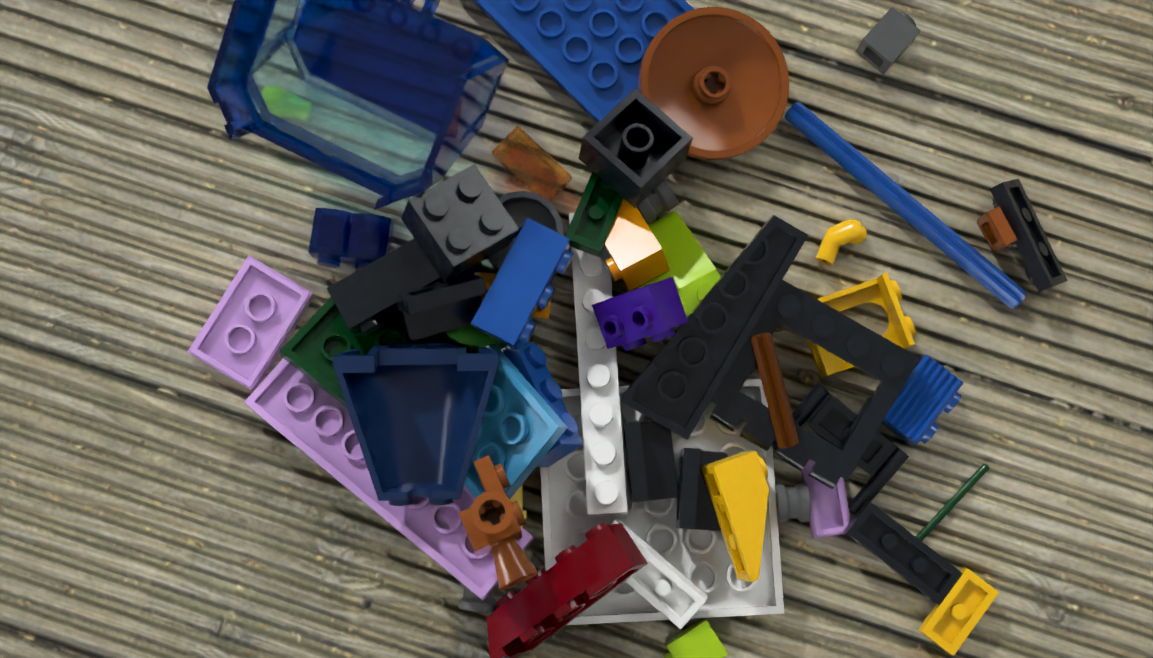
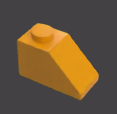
M623 199L605 241V246L610 255V258L605 260V263L613 279L617 281L622 278L628 291H631L670 269L662 247L638 208H634Z

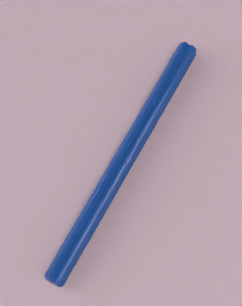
M796 102L789 108L785 114V119L1005 305L1013 309L1024 300L1026 291L801 102Z

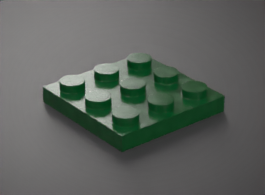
M330 297L280 350V355L347 408L333 367L334 355L352 349H360V355H367L372 346L445 343L446 337L438 333L421 339L411 340L408 337L403 314L397 315L396 312L384 318V325L374 332L363 335L362 332L355 334L348 328L332 297Z

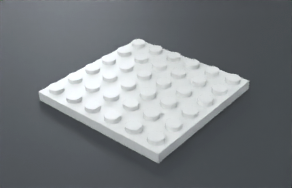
M746 379L739 391L768 407L761 379ZM619 386L620 398L629 386ZM580 388L561 389V398L568 413L575 419L578 425V434L583 443ZM620 401L628 513L588 517L583 445L550 467H540L546 571L557 563L554 558L560 552L572 545H575L577 548L587 540L585 534L591 528L602 522H605L606 525L612 524L618 518L708 596L706 602L690 619L784 614L772 445L768 451H765L741 437L740 434L747 423L742 419L733 432L710 419L709 417L716 407V404L711 401L688 440L671 431L677 487L679 482L680 453L683 448L723 452L728 457L740 452L757 451L758 456L764 460L767 466L768 478L766 481L769 487L759 579L753 582L737 579L722 531L675 528L677 497L632 503L623 424L624 422L640 421L642 423L653 420ZM624 581L567 625L669 619Z

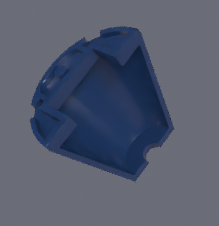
M404 343L372 346L367 355H360V349H352L333 356V367L378 501H389V504L392 506H406L413 503V497H429V503L432 505H447L453 503V499L461 498L498 366V352L490 348L478 347V353H469L468 345Z

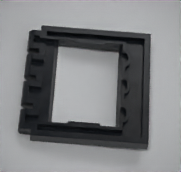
M782 280L713 396L711 402L716 404V407L709 418L732 432L741 419L747 423L740 436L765 451L769 450L776 439L769 409L739 390L749 374L752 375L757 366L751 342L752 336L765 332H770L772 335L778 323L880 380L872 397L866 399L849 428L850 434L841 449L795 423L799 444L786 449L778 447L774 453L775 457L799 471L804 469L809 459L813 460L814 464L808 476L833 489L840 477L847 481L920 358Z

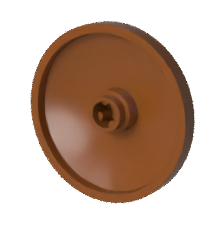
M704 7L677 16L656 34L647 47L641 61L638 91L693 137L688 156L704 160H723L750 151L762 143L774 131L787 105L789 74L781 48L763 25L750 16L733 9Z

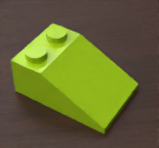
M674 211L648 225L663 249L670 270L635 289L673 277L685 314L688 317L721 276L678 212ZM669 338L662 340L663 344H665L669 340Z

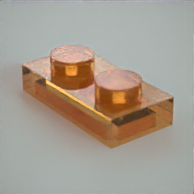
M518 125L492 151V155L532 193L540 194L549 202L572 180V176Z

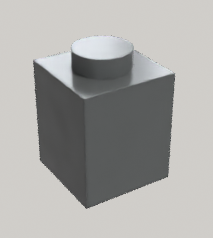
M891 7L862 39L855 52L884 75L913 43L921 30L916 27L914 20L908 14L898 12Z

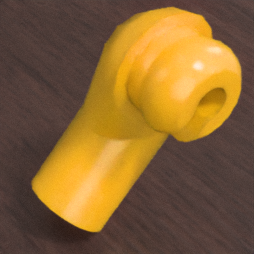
M854 219L845 220L828 228L815 260L832 266L840 246L849 242L852 244L862 243L867 236L866 228L861 225L860 221Z

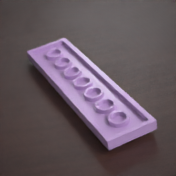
M284 358L244 401L251 410L482 601L496 586L498 579L493 554L486 553L476 557L459 512L470 508L475 500V497L465 485L461 498L453 499V503L447 505H432L429 503V497H413V503L406 506H392L389 504V501H378L348 409ZM520 526L522 538L516 541L524 551L534 538Z

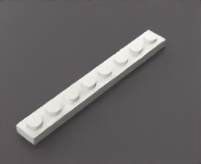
M569 213V223H571L575 213ZM605 245L600 257L571 247V252L574 253L572 257L587 512L588 517L627 514L628 510L616 347L607 349L592 307L593 304L613 297L611 273L605 263V260L609 259L610 255Z

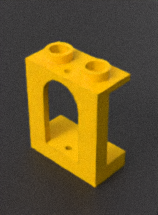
M888 272L870 281L818 298L819 301L839 312L861 304H876L883 308L888 316L889 323L883 337L904 349L915 345L913 337L916 336L914 324L908 315L904 316L899 303L902 301L900 288L895 280H890ZM806 339L821 379L855 367Z

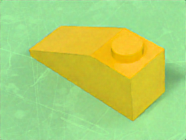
M746 451L701 466V470L737 579L753 582L759 579L769 487L766 481L768 469L764 460L758 456L757 451Z

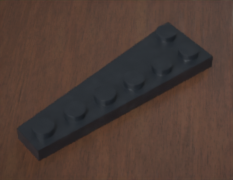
M772 215L687 317L688 322L679 326L675 331L676 335L669 338L624 392L620 401L688 440L803 246L808 234Z

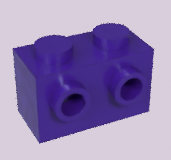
M673 277L592 305L607 349L623 344L624 350L628 351L647 344L645 337L648 336L652 337L653 343L676 335L674 327L688 322Z

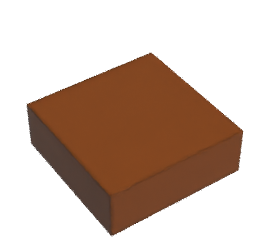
M1000 206L988 211L977 219V224L992 252L994 251L995 253L1017 241Z

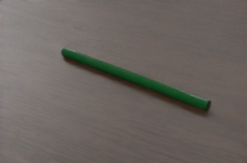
M983 463L916 537L923 541L990 468Z

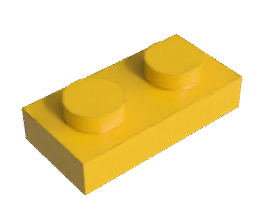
M965 567L961 569L962 576L940 605L936 604L918 629L919 632L952 656L955 655L999 593Z

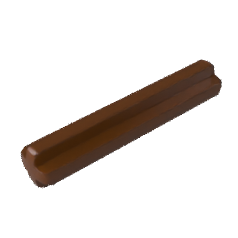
M770 332L754 335L751 338L778 447L780 449L794 447L799 444V439L772 335Z

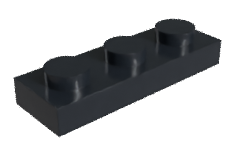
M1019 178L1002 182L992 187L990 191L994 197L993 206L994 208L1000 206L1017 238V241L1012 243V246L1020 252L1023 258L1028 280L1036 286L1038 292L1068 281Z
M866 500L843 531L938 605L943 602L963 574L870 501Z

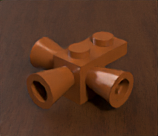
M488 455L474 461L476 472L485 492L473 501L470 508L459 512L476 557L486 553L493 554L499 589L505 590L533 578L538 574V571L516 541L522 538L520 526L526 524L518 502L511 503L510 499L506 496L504 489L510 486L501 463L494 466Z

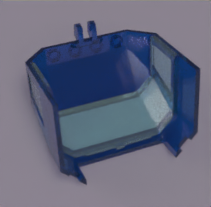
M234 0L207 89L213 103L219 104L227 122L224 127L230 141L250 133L258 135L383 196L377 200L374 208L376 210L401 199L423 193L442 180L476 133L482 128L509 59L485 38L434 15L440 0H425L422 9L413 5L415 0Z

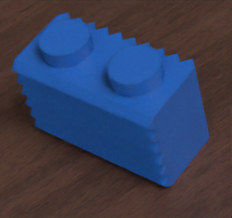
M927 354L919 357L920 359L881 423L910 446L917 445L920 441L924 444L927 443L939 428L935 420L942 411L949 413L962 397L957 391L963 385V381L951 374L949 370L938 364L937 361Z

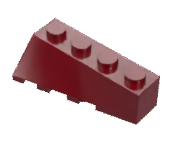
M605 522L594 526L585 534L587 540L576 548L575 545L566 548L554 558L557 563L547 571L545 568L538 570L536 576L525 581L527 586L519 593L512 591L496 602L498 609L486 617L490 658H514L530 653L648 564L622 523L606 525Z

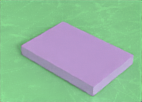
M248 255L187 352L251 391H254L259 386L315 295Z

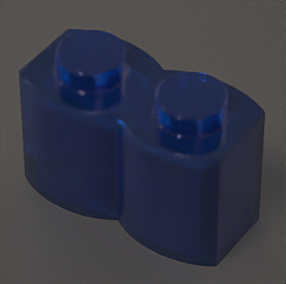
M316 208L308 253L312 258L317 259V264L321 266L339 268L340 262L355 264L354 269L360 270L390 253L394 223L391 218L385 216Z

